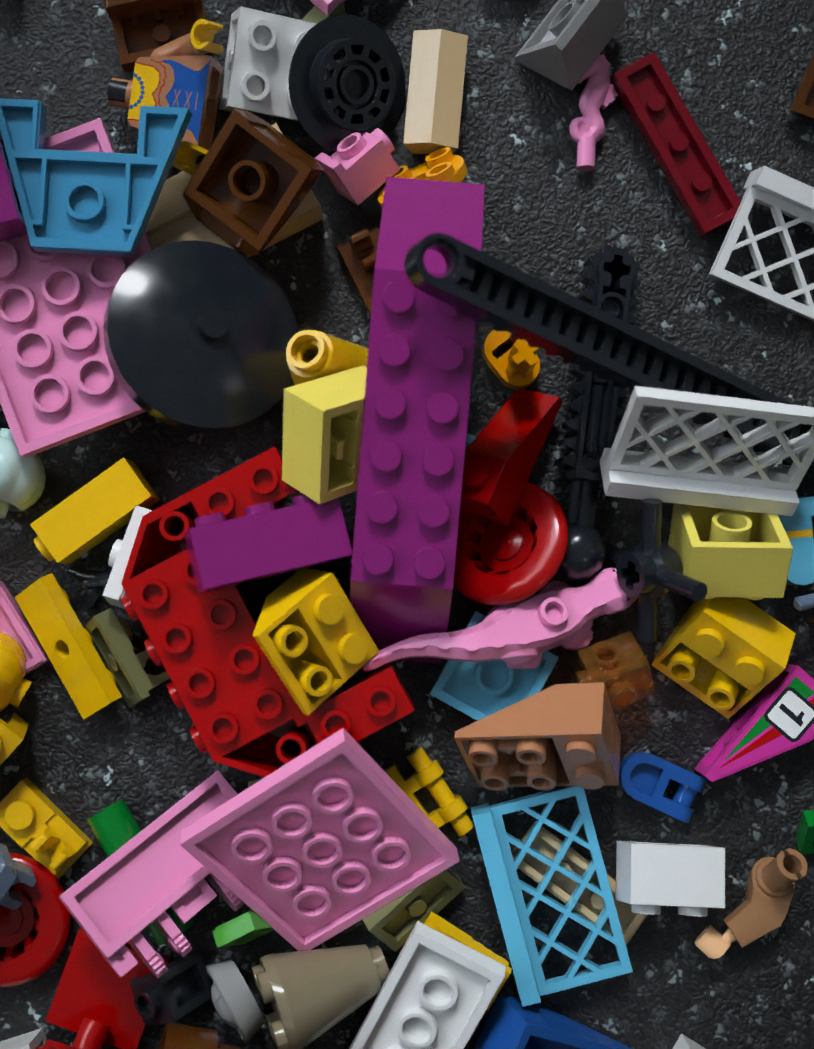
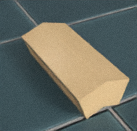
M444 29L413 31L403 144L412 154H430L443 147H450L452 152L458 149L468 35Z

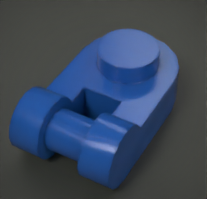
M633 752L626 756L619 766V784L623 790L635 800L689 824L694 812L690 808L697 791L703 792L708 780L648 752ZM670 779L680 783L673 799L663 795Z

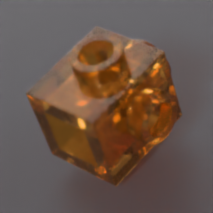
M631 631L577 651L582 667L581 671L575 673L577 682H604L613 710L628 707L638 700L655 694L649 662Z

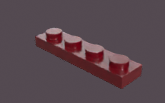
M652 52L615 72L611 82L699 236L703 238L732 222L741 201L656 53Z

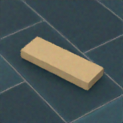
M533 823L532 826L529 828V830H528L527 833L524 835V837L521 839L522 842L525 841V839H526L527 835L529 834L530 830L532 829L534 823ZM542 826L530 847L553 859L563 840ZM569 846L560 864L582 877L591 861ZM516 847L512 852L513 859L520 848ZM526 853L518 869L539 883L549 865ZM556 870L545 889L566 904L578 883ZM594 872L589 881L599 887L597 876ZM607 874L625 944L627 945L648 914L632 913L631 904L616 900V880ZM585 887L573 910L595 923L604 907L603 899ZM607 918L602 928L612 934Z

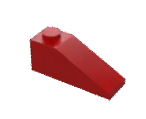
M518 388L465 449L460 507L467 515L504 526L509 525L561 406L562 400L560 397Z

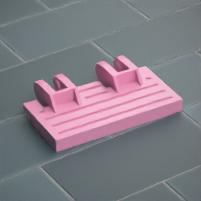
M219 770L59 896L61 902L120 978L138 964V961L125 946L127 942L158 979L167 972L163 958L158 952L154 951L140 933L151 922L155 923L176 953L184 957L192 950L188 940L165 910L170 907L179 920L185 924L217 896L204 879L205 877L231 909L237 911L244 905V902L180 845L182 829L238 795Z

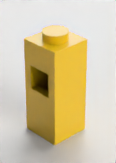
M123 457L32 522L30 525L38 535L34 538V543L48 561L51 562L55 559L57 563L71 564L130 522L136 505L148 509L158 502L160 498L137 465Z

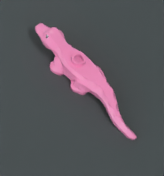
M616 568L601 570L586 585L573 587L566 582L555 580L548 583L540 593L529 596L526 599L511 604L494 605L485 616V619L474 626L453 632L417 635L383 648L362 669L368 672L402 659L429 657L461 662L502 660L509 669L532 670L539 666L545 651L560 645L567 650H581L587 647L593 639L591 627L595 618L604 614L624 611L639 596L630 597L621 589L617 579Z

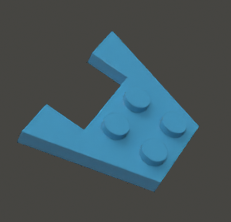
M0 98V131L31 247L36 252L134 257L191 120L192 114L189 108L140 106L137 154L44 149L47 108L43 102L39 100Z

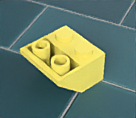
M363 365L284 388L282 480L318 504L355 492L358 489L367 367Z

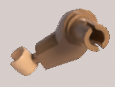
M788 848L784 850V853L781 851L777 854L776 858L769 856L758 860L749 871L744 901L723 919L728 929L721 935L710 924L696 938L695 945L707 957L716 959L720 958L734 941H737L740 947L744 948L780 927L787 915L795 891V881L803 878L808 871L806 859L800 852Z

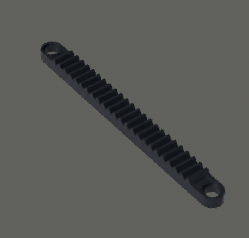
M443 233L429 234L412 245L405 256L404 267L406 275L412 285L421 292L456 307V312L459 314L475 316V321L478 323L492 324L495 331L511 333L510 338L524 339L528 341V346L532 348L546 349L545 354L549 356L563 357L562 362L566 364H578L581 371L597 373L596 378L610 379L613 381L612 385L616 387H627L631 394L635 386L794 405L450 235ZM426 250H436L445 259L446 272L442 278L432 276L425 268L424 254ZM701 412L691 418H693L692 422L695 424H706L718 417L715 413ZM750 418L736 425V427L743 435L767 423L764 419ZM799 424L784 431L790 441L809 432L813 425ZM727 430L723 431V437L733 438ZM773 436L754 445L753 451L766 452L781 445L776 436ZM790 456L782 460V464L786 466H791L793 463ZM814 459L806 472L811 473L810 477L813 479Z

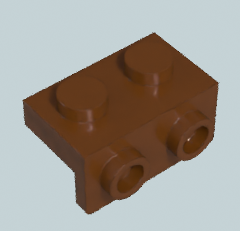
M104 0L105 9L112 21L121 66L125 72L134 71L137 58L150 57L154 49L190 33L197 20H207L203 0Z

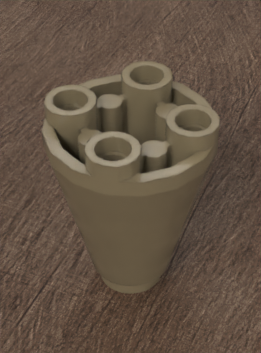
M366 944L269 954L259 959L260 965L251 968L259 995L262 996L265 1004L271 1002L273 1012L265 1016L272 1040L278 1049L305 1048L377 995L390 973L380 946L375 945L368 948Z

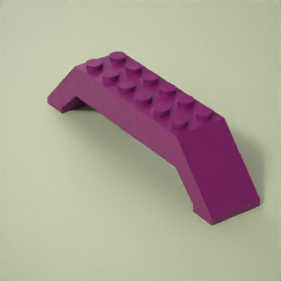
M398 177L386 178L374 270L350 579V603L378 650L413 636L447 632L454 582L476 321L475 316L459 314L456 312V307L421 292L413 286L406 275L404 264L409 248L427 235L434 233L450 235L482 251L485 187L483 184ZM426 250L424 254L425 268L432 276L442 278L446 272L445 259L436 250ZM413 657L402 659L404 661L443 664V659Z

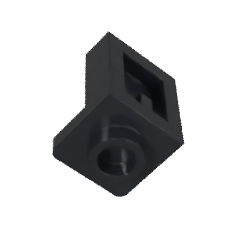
M200 949L190 951L184 957L180 956L165 965L167 972L159 979L153 973L137 975L130 980L136 1010L142 1016L143 1022L146 1025L165 1024L167 1022L175 1023L212 998V981L206 972V965Z

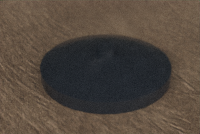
M193 240L172 242L159 246L139 257L127 268L116 284L107 303L103 333L105 350L113 373L125 392L139 407L161 422L175 428L196 433H222L239 429L256 421L268 412L284 395V388L289 387L292 381L286 361V348L290 339L298 333V328L287 297L265 269L246 255L232 248L212 242Z

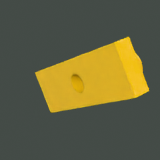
M53 573L39 578L15 596L18 605L83 720L122 697L116 686L113 674L105 667L93 645L91 635L83 628L70 605L67 593L60 587Z

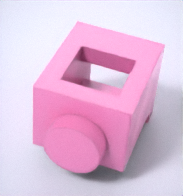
M376 128L372 133L364 130L352 133L338 144L337 151L331 156L321 152L315 157L338 193L356 205L362 203L383 185L387 177H392L400 170L391 155L395 148L390 139L379 128Z

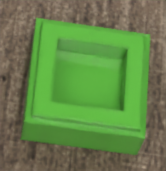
M248 911L216 927L212 932L217 948L246 944L274 929L254 911Z

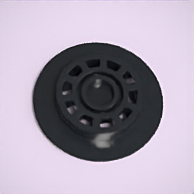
M336 15L314 25L297 45L291 60L288 87L292 108L299 123L308 135L323 147L333 151H337L338 144L346 136L362 130L372 133L376 128H379L387 136L399 119L405 99L404 68L392 40L376 24L355 15ZM335 53L340 56L337 60L333 59ZM326 68H327V69H328V74H327V78H326V80H325V79H324V74H325V70H326ZM324 88L327 90L328 100L325 97ZM336 107L340 114L336 115L333 109ZM352 115H356L351 123Z

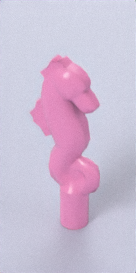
M604 54L598 55L578 82L582 83L588 79L578 103L583 116L573 119L569 126L570 135L577 142V170L592 171L595 169L596 143L603 138L605 132L604 120L599 110L600 107L605 110L608 105L614 103L618 96L613 84H610L608 68L611 64L607 61Z

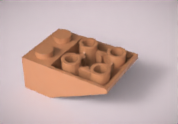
M604 682L555 684L455 731L454 739L478 788L484 787L493 791H502L508 787H532L538 790H550L555 786H579L584 789H599L603 786L619 785L621 734Z

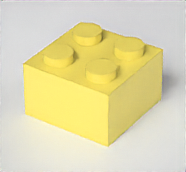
M674 503L668 545L678 553L683 566V575L706 584L707 595L704 599L742 597L749 600H761L763 598L784 597L793 546L778 515Z

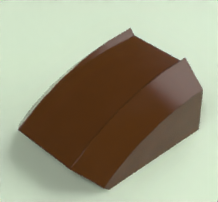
M233 109L184 190L183 197L196 220L232 248L242 254L259 255L291 217L324 169L315 158L308 155L282 135L270 123L249 111Z

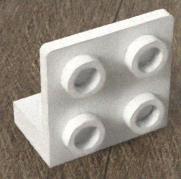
M242 6L231 14L219 109L231 112L233 109L246 110L298 121L289 96V69L297 45L316 23ZM326 68L325 74H324V79H325V80H326V76H327V68Z

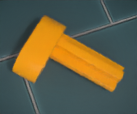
M492 330L486 337L482 349L486 364L506 387L517 390L518 388L524 389L530 386L537 378L540 370V359L536 354L539 348L528 346V342L524 339L510 338L511 333L507 331ZM512 341L514 343L512 348L498 359L493 355L499 345Z

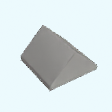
M558 0L514 58L525 67L572 91L626 20L623 0Z

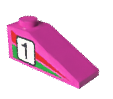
M787 664L785 670L756 695L694 770L709 781L714 782L814 739V679L799 666Z

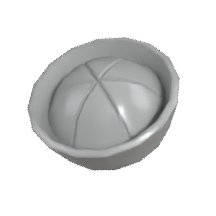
M232 960L206 965V972L212 981V1001L218 1014L225 1023L232 1028H236L244 1043H248L265 1023V1020L247 983Z

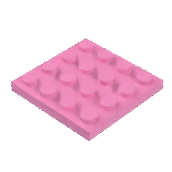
M344 728L182 829L180 834V845L298 951L315 948L460 862L456 846Z

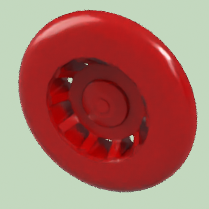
M527 482L508 526L467 515L460 507L453 582L455 588L469 599L488 605L515 603L528 598L543 588L559 569L568 543L567 521L556 499L543 488ZM523 516H526V522L522 521ZM481 537L480 543L477 545V541ZM481 556L482 560L476 561V557Z
M10 853L12 860L32 868L36 883L33 887L25 883H17L9 888V890L19 893L22 904L18 909L13 910L0 905V947H6V952L0 951V987L19 986L45 973L56 962L63 951L70 929V912L59 899V896L65 892L59 880L40 862L17 853ZM34 928L38 931L37 936L33 933ZM23 941L24 950L20 951L18 944Z

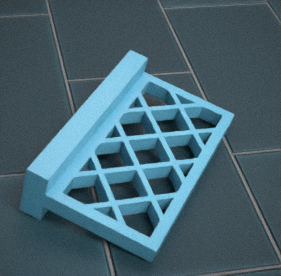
M562 786L490 806L489 803L470 807L522 1007L540 1003V996L633 972L584 788L579 786ZM575 796L579 815L570 830L547 817L557 800ZM545 804L541 813L531 808ZM522 810L537 820L525 841L522 842L506 832L502 815ZM543 823L566 836L553 859L530 847ZM582 824L587 840L577 835ZM572 841L590 850L592 860L582 877L560 864ZM509 842L520 848L514 859ZM526 853L549 865L536 889L520 880L516 870ZM556 870L578 883L565 906L543 893ZM594 872L596 873L599 887L589 881ZM585 887L603 899L604 907L595 923L573 911ZM522 890L532 895L527 905H525ZM538 900L561 912L549 935L530 924L529 916ZM568 917L590 929L578 953L556 940ZM607 918L612 934L602 928ZM597 935H600L615 944L619 961L599 966L585 956ZM534 937L544 942L539 952ZM551 947L573 959L565 975L545 980L541 964ZM581 964L588 968L585 970L577 971Z

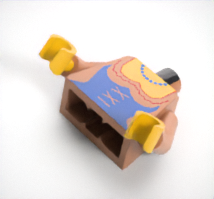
M205 19L197 20L190 33L154 49L150 57L137 58L133 81L112 78L107 92L110 106L129 109L128 126L137 131L139 130L140 106L189 108L192 117L171 167L178 168L191 175H194L197 170L195 169L197 158L200 155L206 156L213 143L223 67L214 58L205 55L207 53L216 55L223 53V45L213 43L216 32L223 30V25Z

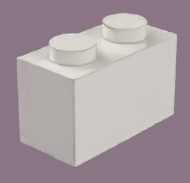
M617 841L616 900L631 904L632 913L651 915L661 914V906H678L679 915L698 917L708 916V908H725V848L709 845Z

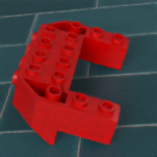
M275 446L142 516L121 582L127 594L122 597L125 610L133 622L141 621L149 636L144 641L146 650L156 666L164 665L172 681L167 684L169 694L179 710L186 708L194 723V726L190 728V733L199 751L202 754L209 752L214 762L262 777L273 773L342 728L358 742L415 711L414 704L391 663L329 696L311 714H303L255 640L253 632L256 622L238 587L233 585L198 594L184 537L189 528L196 527L194 519L224 512L226 520L245 516L244 508L265 502H274L276 509L292 501V498L303 495L300 491L282 480V454Z

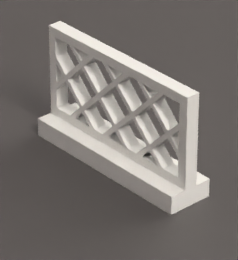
M762 166L751 171L743 188L746 192L709 272V276L814 321V303L809 292L814 289V282L807 285L799 263V259L814 253V247L796 254L787 229L802 222L811 226L814 232V187L767 166ZM754 202L770 208L776 227L754 236L748 215ZM782 214L787 215L793 218L794 220L785 223ZM741 231H743L745 240L736 243ZM778 232L787 258L765 267L756 241ZM748 245L756 271L741 277L725 270L732 251ZM790 264L798 289L782 295L773 290L767 272ZM759 276L762 286L750 281V279ZM801 295L804 304L791 298Z
M635 386L612 447L604 448L600 459L605 496L639 500L656 498L666 503L793 516L800 504L796 490L814 459V407ZM644 405L665 407L669 412L648 423H645L640 417ZM701 412L715 413L718 417L696 429L687 421V419ZM750 418L764 419L767 424L743 435L736 427V425ZM678 424L685 434L662 445L655 435ZM799 424L813 425L809 432L790 441L784 431ZM725 430L733 437L732 440L711 450L703 442ZM773 436H776L780 441L781 445L759 455H756L751 446ZM644 440L653 448L648 452L626 450ZM693 445L701 453V455L694 458L673 456ZM741 451L748 458V460L742 463L721 461ZM789 456L793 460L790 469L769 467Z

